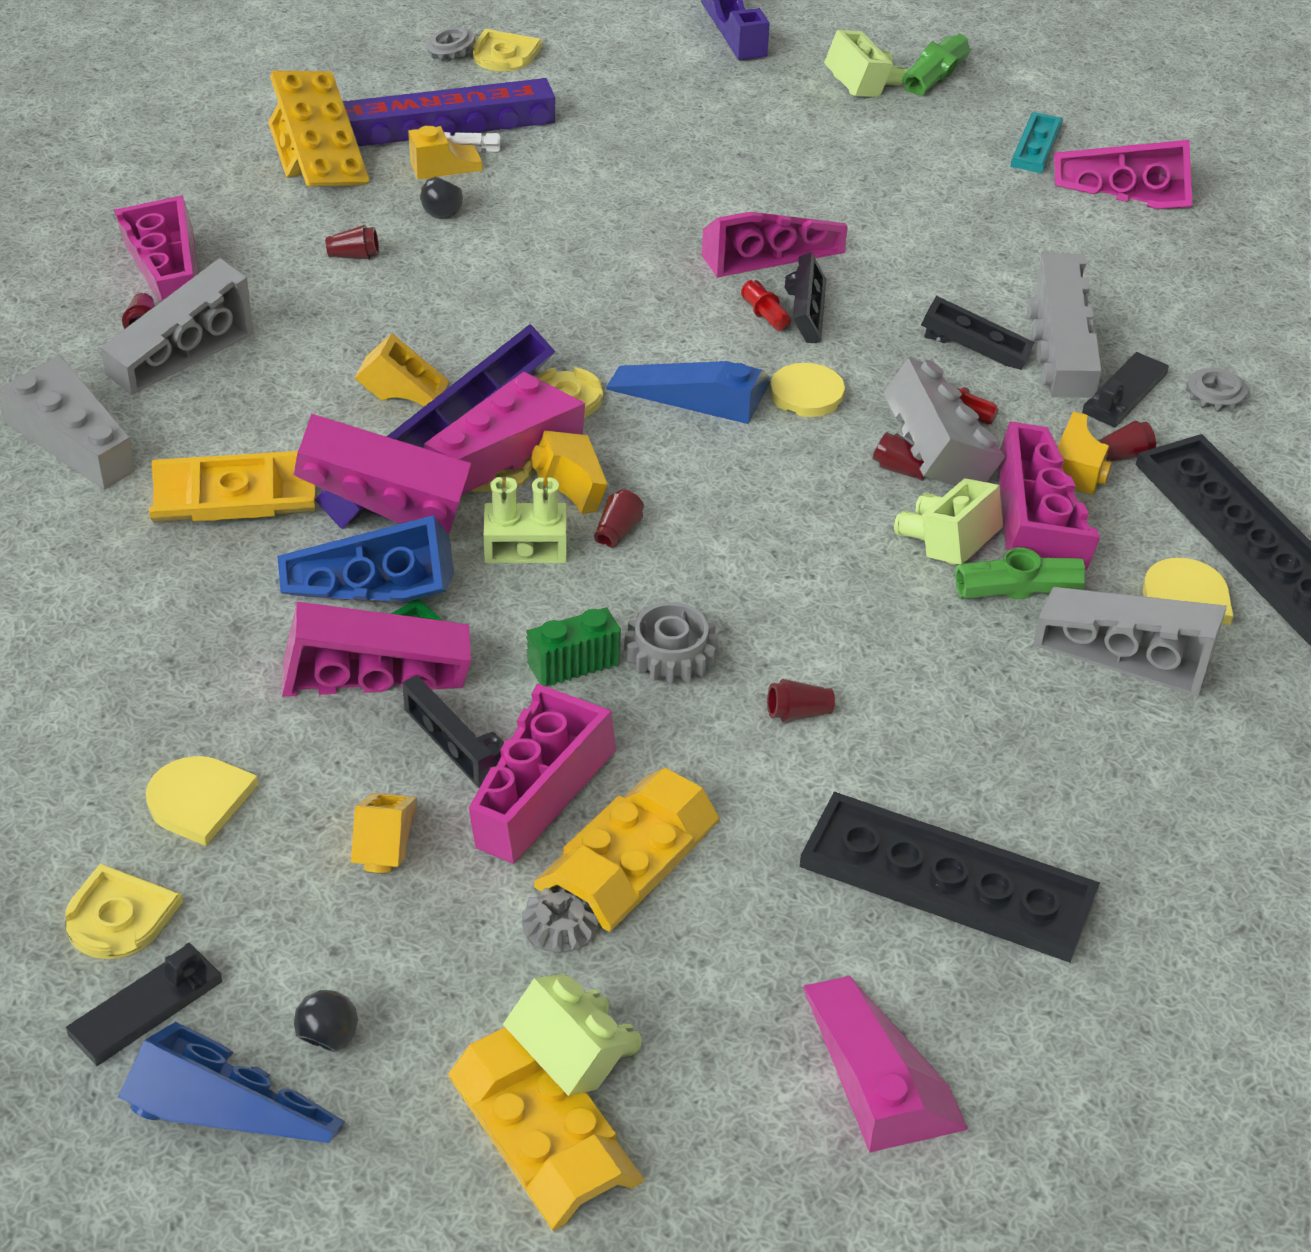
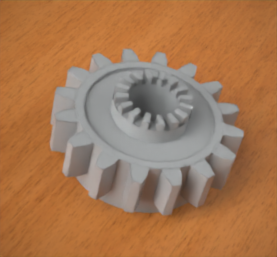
M677 602L659 603L648 607L644 611L640 610L637 620H629L628 632H625L624 651H627V662L636 663V672L638 674L647 670L650 671V680L655 681L662 675L666 676L668 684L673 683L675 676H681L685 682H689L692 672L703 676L706 665L713 666L715 664V654L718 653V635H715L716 625L707 622L705 613H701L689 605Z

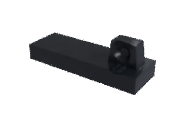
M810 252L799 256L798 269L785 276L784 287L788 295L795 296L793 320L806 343H818L822 339L826 277L813 253Z
M937 295L921 326L926 328L925 338L944 344L950 339L996 362L1022 370L1035 343Z
M1135 352L1094 396L1084 404L1082 414H1086L1091 418L1116 428L1167 375L1169 365Z
M418 675L402 682L404 710L466 776L480 788L490 768L496 767L501 759L500 750L504 741L493 731L476 737Z
M188 942L172 955L165 957L164 963L66 1026L67 1034L87 1057L98 1066L222 983L221 973Z

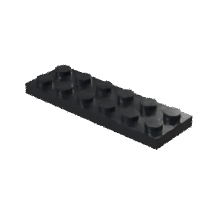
M833 792L802 851L799 866L1071 963L1100 885V882L837 792Z

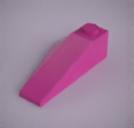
M1189 140L1054 153L1055 186L1090 194L1098 192L1117 196L1116 200L1127 202L1128 199L1147 202V207L1156 209L1193 207Z
M751 211L716 218L703 228L702 256L717 278L796 263L799 260V256L810 252L813 253L815 259L845 253L848 227L845 223Z
M851 976L803 986L869 1153L967 1130V1125L946 1081Z

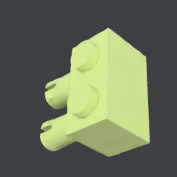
M837 30L824 62L833 72V76L840 80L849 89V93L854 96H880L885 85L903 86L902 79L905 72H907L903 66H893L891 53H888L889 51L880 50L862 31Z
M502 477L494 479L490 485L492 503H485L484 563H566V503H558V481L548 477V487L544 488L543 477L535 479L532 483L533 503H517V482L513 478L506 477V488H503Z
M964 478L943 497L923 493V496H920L916 502V514L902 511L901 514L897 515L894 523L895 533L899 536L913 537L925 541L928 558L942 560L951 565L963 564L1003 528L1000 485Z
M565 974L534 978L503 1025L568 1096L598 1090L620 1057L632 1056L639 1051L642 1042L640 1033L632 1031L634 1027L628 1023L617 1026L616 1022L607 1015L609 1003L605 996L599 997L600 991L592 989L584 992V989L576 980Z

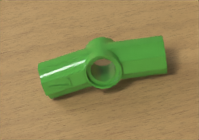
M959 33L956 36H948L939 44L934 41L930 42L922 52L919 60L903 76L902 82L905 85L906 91L916 95H924L939 80L944 82V77H949L956 66L968 57L971 51L968 45V38Z
M1017 547L1010 549L1006 552L1004 559L960 564L956 565L955 569L956 589L961 599L1003 594L1014 599H1026L1034 595L1035 592L1050 593L1053 587L1084 590L1085 565L1083 559L1040 558L1036 552L1027 548Z

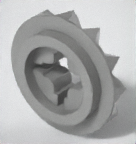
M449 27L434 34L428 40L426 47L433 59L440 58L441 61L452 58L454 60L456 57L465 56L466 52L473 50L476 39L473 31L470 29Z
M1205 368L1195 371L1189 376L1186 391L1190 392V400H1200L1202 408L1209 404L1214 405L1216 412L1221 406L1230 411L1233 410L1235 405L1242 406L1248 392L1247 385L1239 376L1219 368ZM1214 384L1217 385L1220 392L1214 391Z
M562 887L559 891L553 892L545 888L539 897H529L525 911H522V927L527 938L536 946L552 952H568L583 947L592 940L599 926V921L588 902ZM569 909V920L560 918L557 922L554 921L552 923V913L560 915Z

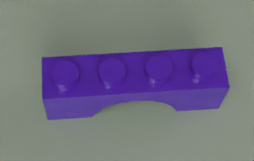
M701 0V3L738 60L766 57L768 55L770 22L760 8L746 10L743 0Z

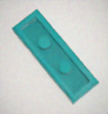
M1032 112L1011 159L1010 167L1043 173L1062 127L1063 118Z

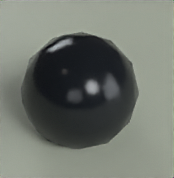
M435 176L428 179L421 187L420 200L426 213L432 217L443 219L457 213L462 206L463 194L461 188Z
M319 990L306 996L296 1008L294 1018L295 1035L309 1044L336 1052L345 1048L356 1034L358 1023L356 1008L347 996L338 991Z

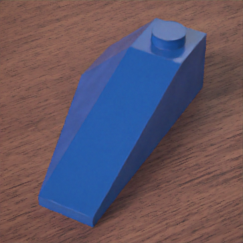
M729 361L625 365L618 367L606 390L749 424L771 382V377L762 369Z
M434 515L277 556L280 592L282 594L304 597L407 602L446 592L454 575L450 537Z
M176 1021L144 1040L118 1098L131 1104L130 1108L134 1113L149 1120L162 1119L171 1122L329 1143L340 1132L345 1121L297 1091L280 1089L278 1094L269 1089L272 1084L268 1079L270 1074L259 1067H251L250 1069L243 1066H232L226 1062L234 1053L232 1050Z

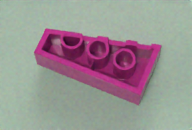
M183 195L114 210L123 241L159 303L199 274L194 230Z
M522 372L424 443V449L471 463L462 492L464 494L496 479V473L499 471L510 469L515 471L524 467L526 459L532 457L534 447L536 445L539 446L544 430L583 435L585 403L537 379L535 376Z
M311 413L297 453L293 475L399 524L434 515L449 536L471 463Z
M1010 421L1000 447L1005 458L998 466L1006 552L1018 547L1031 549L1040 558L1083 559L1085 570H1087L1100 536L1097 529L1090 528L1088 524V510L1084 503L1078 502L1074 494L1076 485L1072 477L1067 476L1062 469L1064 460L1048 427Z
M297 601L283 660L282 697L297 696V690L319 689V695L337 694V688L362 687L364 693L383 692L392 685H402L403 689L402 682L416 675L431 690L463 688L471 663L469 624Z
M538 683L536 684L531 693L532 702L529 708H523L517 719L518 728L512 739H506L500 750L501 759L496 767L490 768L469 806L476 849L512 864L523 855L615 753L616 744L611 710Z

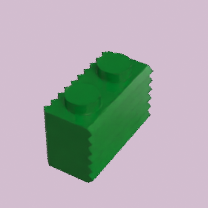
M607 607L588 609L581 615L560 621L550 620L542 626L526 630L527 663L540 685L547 687L551 684L555 686L556 682L563 683L565 679L571 681L572 677L587 676L589 672L595 674L596 670L603 671L604 667L610 669L612 665L618 667L620 664L621 628Z

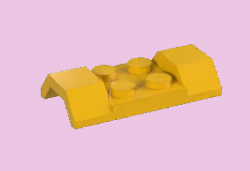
M298 451L152 460L154 493L153 506H149V513L153 522L179 520L217 521L222 519L275 516V514L316 512L315 485L293 475Z
M666 767L645 776L624 797L618 795L563 847V854L534 880V888L542 892L545 888L549 889L555 885L561 886L588 902L602 928L611 932L719 821V816L701 786Z
M506 1027L471 1043L448 1073L449 1078L552 1231L565 1225L581 1204L614 1186L620 1185L632 1189L644 1182L640 1172L617 1142L616 1133L588 1094L584 1092L568 1096Z

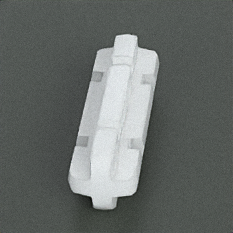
M444 132L446 138L454 143L475 145L477 152H481V150H486V152L500 151L501 138L497 133H486V136H482V133H455V136H451V133Z

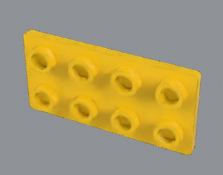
M272 71L270 78L278 104L268 124L286 178L299 176L302 173L305 183L309 187L358 186L367 184L369 177L333 73L331 71Z

